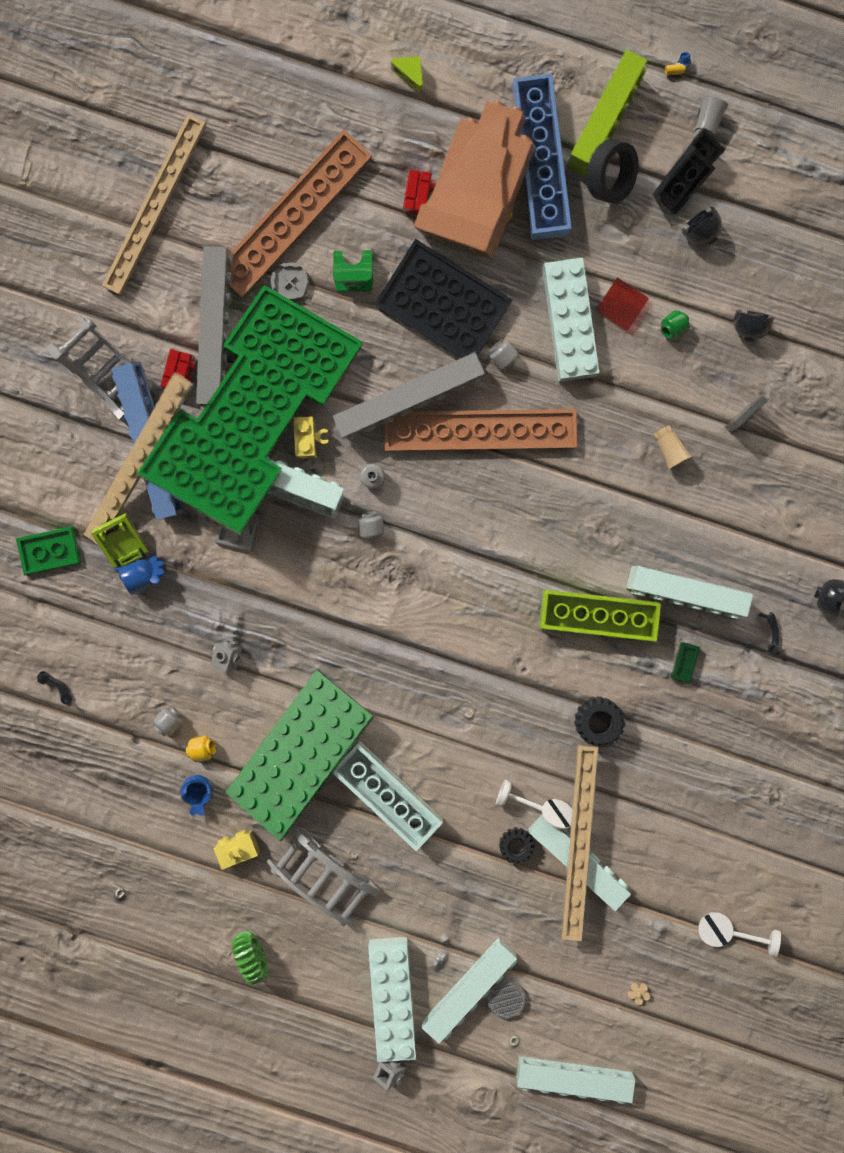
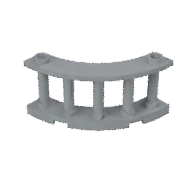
M79 315L77 318L84 326L63 346L57 347L51 342L46 349L70 372L76 373L94 394L97 393L104 400L103 403L115 416L128 426L124 417L123 406H120L115 401L117 399L116 396L119 394L117 386L111 391L108 390L106 392L99 384L101 383L100 380L120 360L124 364L131 362L95 329L97 325L90 318L85 320ZM90 331L98 340L78 359L72 360L68 357V352ZM105 344L115 355L97 373L89 376L83 370V365ZM150 378L147 380L150 392L152 391L156 396L160 397L161 394L157 390L159 386Z
M294 825L290 830L291 834L295 837L293 844L279 862L268 859L267 863L271 867L270 871L275 876L280 877L313 906L334 918L340 925L354 927L355 923L349 917L365 895L368 896L370 894L377 897L380 889L371 879L354 870L351 873L343 868L344 864L332 854L327 856L320 850L322 846L306 830ZM304 846L309 851L308 857L292 876L285 869V866L299 847ZM318 859L325 865L326 870L309 891L298 881L314 860L317 861ZM336 873L343 878V883L328 903L317 897L316 894L331 874L334 875ZM354 885L359 889L344 911L334 907L349 887Z

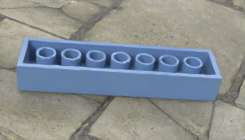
M552 74L513 78V103L515 107L522 110L526 117L520 137L521 135L530 137L536 147L523 179L531 240L567 236L570 234L572 227Z

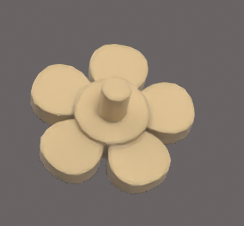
M636 982L631 984L632 990L628 992V997L630 999L635 998L637 1005L643 1004V999L645 1001L650 999V993L646 992L648 986L645 983L640 984V988Z

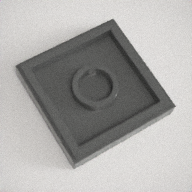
M764 395L753 400L725 428L730 432L740 428L768 400Z

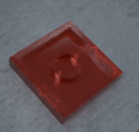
M617 277L595 311L625 331H628L649 298Z

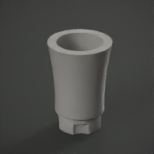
M711 96L702 98L701 110L693 138L696 137L702 127H705L713 137L716 135L721 119L729 106L727 102Z

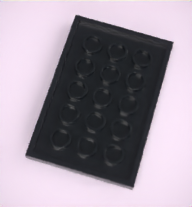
M415 239L376 300L375 306L461 359L474 352L477 357L479 356L513 299Z

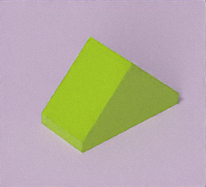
M420 56L393 58L391 60V70L421 94L423 83Z

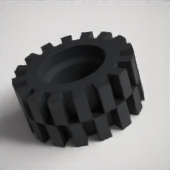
M513 827L514 829H508V832L502 834L503 837L500 838L499 847L503 858L508 863L512 862L513 865L520 863L522 865L524 861L528 862L529 858H532L535 850L534 841L528 831H524L523 828L517 829V827ZM514 839H520L524 843V849L519 853H514L509 848L511 841Z

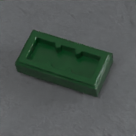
M680 641L671 679L690 684L700 650L699 646Z

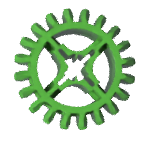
M251 931L237 934L232 940V953L240 973H242L246 982L251 985L264 981L269 975V967L258 938Z

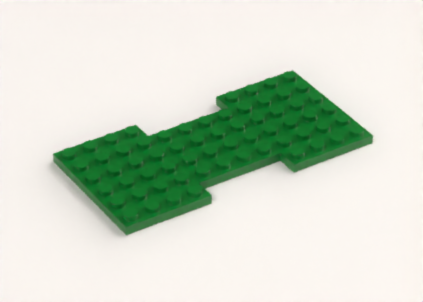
M264 285L223 345V349L238 358L198 418L182 409L178 411L137 471V475L241 535L282 471V467L266 458L306 397L324 406L363 346V342Z

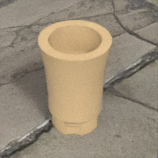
M671 425L662 428L654 434L656 442L665 458L668 470L693 457L685 448L676 432H673Z

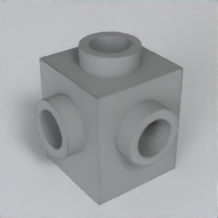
M231 640L216 643L212 650L213 656L210 665L225 672L236 669L241 659L240 653L242 648Z
M401 1061L380 1062L373 1079L386 1090H389L403 1082L407 1067Z

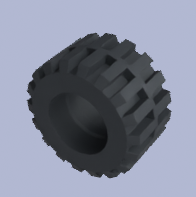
M598 696L597 698L591 697L588 701H583V705L581 707L578 706V712L574 716V725L576 726L577 733L589 745L592 744L596 747H606L607 744L613 745V741H618L620 739L619 735H623L624 730L622 729L625 727L623 720L625 717L620 707L611 700ZM597 711H605L610 717L609 726L602 732H594L589 727V719Z

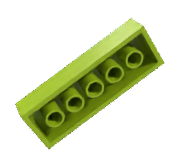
M626 49L570 155L567 168L584 177L587 176V168L593 152L602 142L612 139L619 122H621L628 105H630L637 88H639L647 71V68H645L647 59Z
M543 589L539 628L657 642L661 603Z

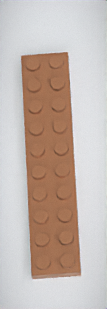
M344 129L231 252L233 254V265H230L232 285L229 286L243 299L372 159V155Z
M576 409L411 412L403 417L400 415L395 416L392 422L384 425L385 451L577 448Z

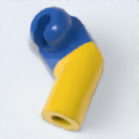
M681 53L675 65L665 66V75L683 74L691 63L690 53Z

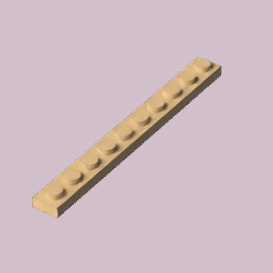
M190 114L187 115L102 284L103 287L120 296L122 295L206 127L204 121Z
M178 373L173 374L84 533L86 537L96 544L97 542L91 535V530L119 516L140 479L137 471L177 414L193 386L191 382ZM111 528L104 531L106 535L109 534Z
M578 745L562 940L582 941L598 747Z

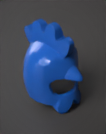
M156 556L149 560L138 558L134 563L115 568V572L120 573L119 578L123 581L130 595H135L147 590L152 585H159L161 583L160 578L165 576L163 570L165 564L163 561H159Z

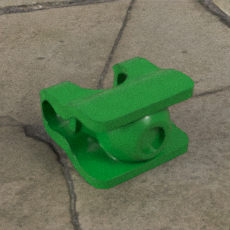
M363 250L361 261L354 265L344 261L342 251H334L333 279L338 292H363L373 289L372 250Z

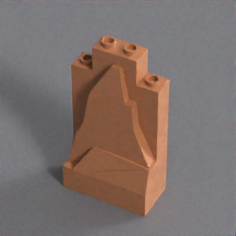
M486 101L479 123L472 118H467V120L460 118L434 191L426 205H421L414 227L423 236L439 242L442 239L471 249L476 255L491 260L494 259L536 148L530 137L525 135L520 137L526 121V117L520 108L515 106L508 108L499 101H493V103Z

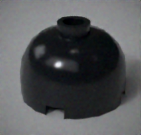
M710 207L711 211L708 212L705 209L688 221L687 224L690 226L686 230L683 227L682 233L690 243L695 245H705L708 243V245H711L718 239L717 235L722 228V219L715 207Z
M736 309L734 328L738 334L743 336V340L754 342L755 338H763L770 332L774 317L754 311L743 313L742 310Z
M831 579L826 581L822 588L817 587L814 597L818 598L817 606L823 614L835 619L837 618L844 601L843 580Z

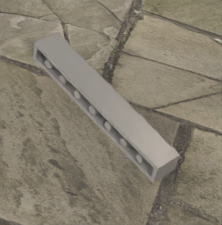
M203 246L196 404L200 405L208 403L228 373L225 371L226 363L229 361V353L223 349V345L230 336L229 332H227V325L231 321L228 304L230 305L232 300L231 293H229V285H232L230 265H233V254L227 247Z
M474 352L334 415L333 418L343 440L347 438L349 441L358 437V433L364 430L367 433L376 429L375 425L383 423L385 425L392 422L395 416L400 415L403 417L410 414L411 409L418 407V409L424 408L433 399L439 401L447 397L446 394L451 391L457 393L465 389L464 386L469 383L475 385L482 381L485 373Z

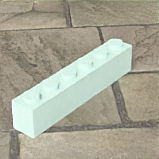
M541 814L528 829L529 833L567 867L570 831L549 825ZM591 853L588 860L586 885L616 911L631 895L627 889L629 885L621 878L618 881L613 876L615 873L607 865L603 867L599 863L601 860L594 853Z
M498 938L424 1018L422 1029L439 1044L443 1039L447 1040L452 1034V1029L456 1025L460 1026L465 1019L464 1016L469 1011H474L478 1005L477 1002L490 993V988L495 983L498 984L502 980L506 970H511L517 962L516 952Z
M519 1056L516 1082L517 1087H520L522 1090L530 1091L534 1089L542 1093L556 1092L563 1096H569V1094L577 1095L583 1099L592 1097L600 1101L614 1100L620 1104L632 1103L635 1078L632 1072Z

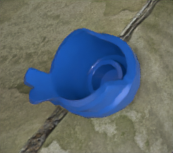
M192 775L185 779L180 787L181 799L192 806L189 812L191 815L198 813V815L203 816V805L212 800L214 788L207 777Z

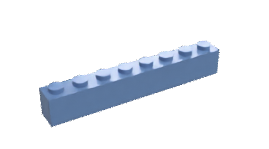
M131 362L112 368L113 380L119 392L118 397L122 403L124 417L128 423L130 437L134 444L155 408L142 362ZM145 480L146 491L150 497L152 512L156 520L185 512L182 501Z

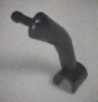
M760 612L759 616L767 618L771 628L772 644L768 646V651L772 652L776 646V655H779L782 652V647L779 645L780 633L776 616L773 612H770L769 615Z
M41 671L38 674V683L45 685L48 682L54 685L59 691L63 704L68 705L72 702V696L62 681L50 676L46 671Z

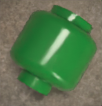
M677 310L668 314L661 321V332L668 339L676 340L690 328L688 315Z

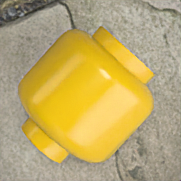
M208 736L192 738L186 747V754L193 762L211 760L216 752L215 742Z

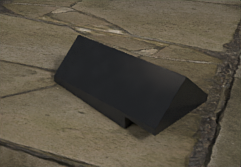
M702 127L652 195L676 215L716 169L712 164L725 151V148L705 127Z

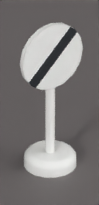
M504 780L497 796L496 805L504 806L507 799L510 798L541 810L546 822L555 828L568 829L571 826L572 808L567 803L551 799L541 806L511 794L512 784L510 781Z
M719 912L706 914L698 925L701 939L712 947L726 945L732 936L768 944V954L774 958L778 955L781 942V931L773 930L769 939L733 931L730 919Z

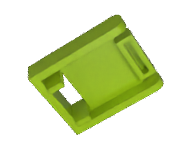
M126 513L91 530V535L114 569L119 567L116 562L117 559L121 566H124L142 557L143 555L139 548L145 554L149 553L148 547ZM119 524V529L107 535L104 533V531Z

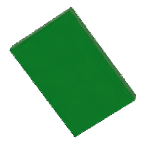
M74 526L16 538L24 576L81 564Z

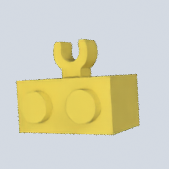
M313 417L293 418L295 456L298 459L317 458L316 442L328 444L329 440L321 439V435L328 433V430L321 429L316 433L315 419Z
M242 830L235 834L236 837L231 839L224 837L217 841L218 844L213 849L222 870L259 855L260 849L252 830L249 832Z

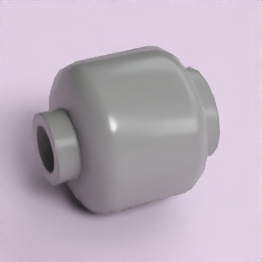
M499 341L490 350V359L501 370L506 368L512 369L518 362L516 360L518 351L508 341Z
M367 464L360 472V480L368 489H377L384 483L385 473L379 465Z
M366 512L359 518L358 526L361 537L367 538L368 541H375L379 539L378 536L384 533L383 519L380 515H377V512Z
M173 707L171 709L163 708L154 718L153 723L155 726L153 728L163 736L173 735L182 724V720L179 717L181 713Z

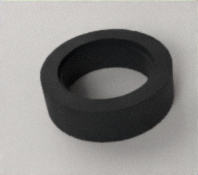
M610 139L602 142L595 149L590 158L586 176L587 187L593 198L609 203H619L630 194L635 185L639 168L638 155L633 145L628 142ZM618 153L620 159L619 175L613 187L607 190L605 183L606 169L611 158Z

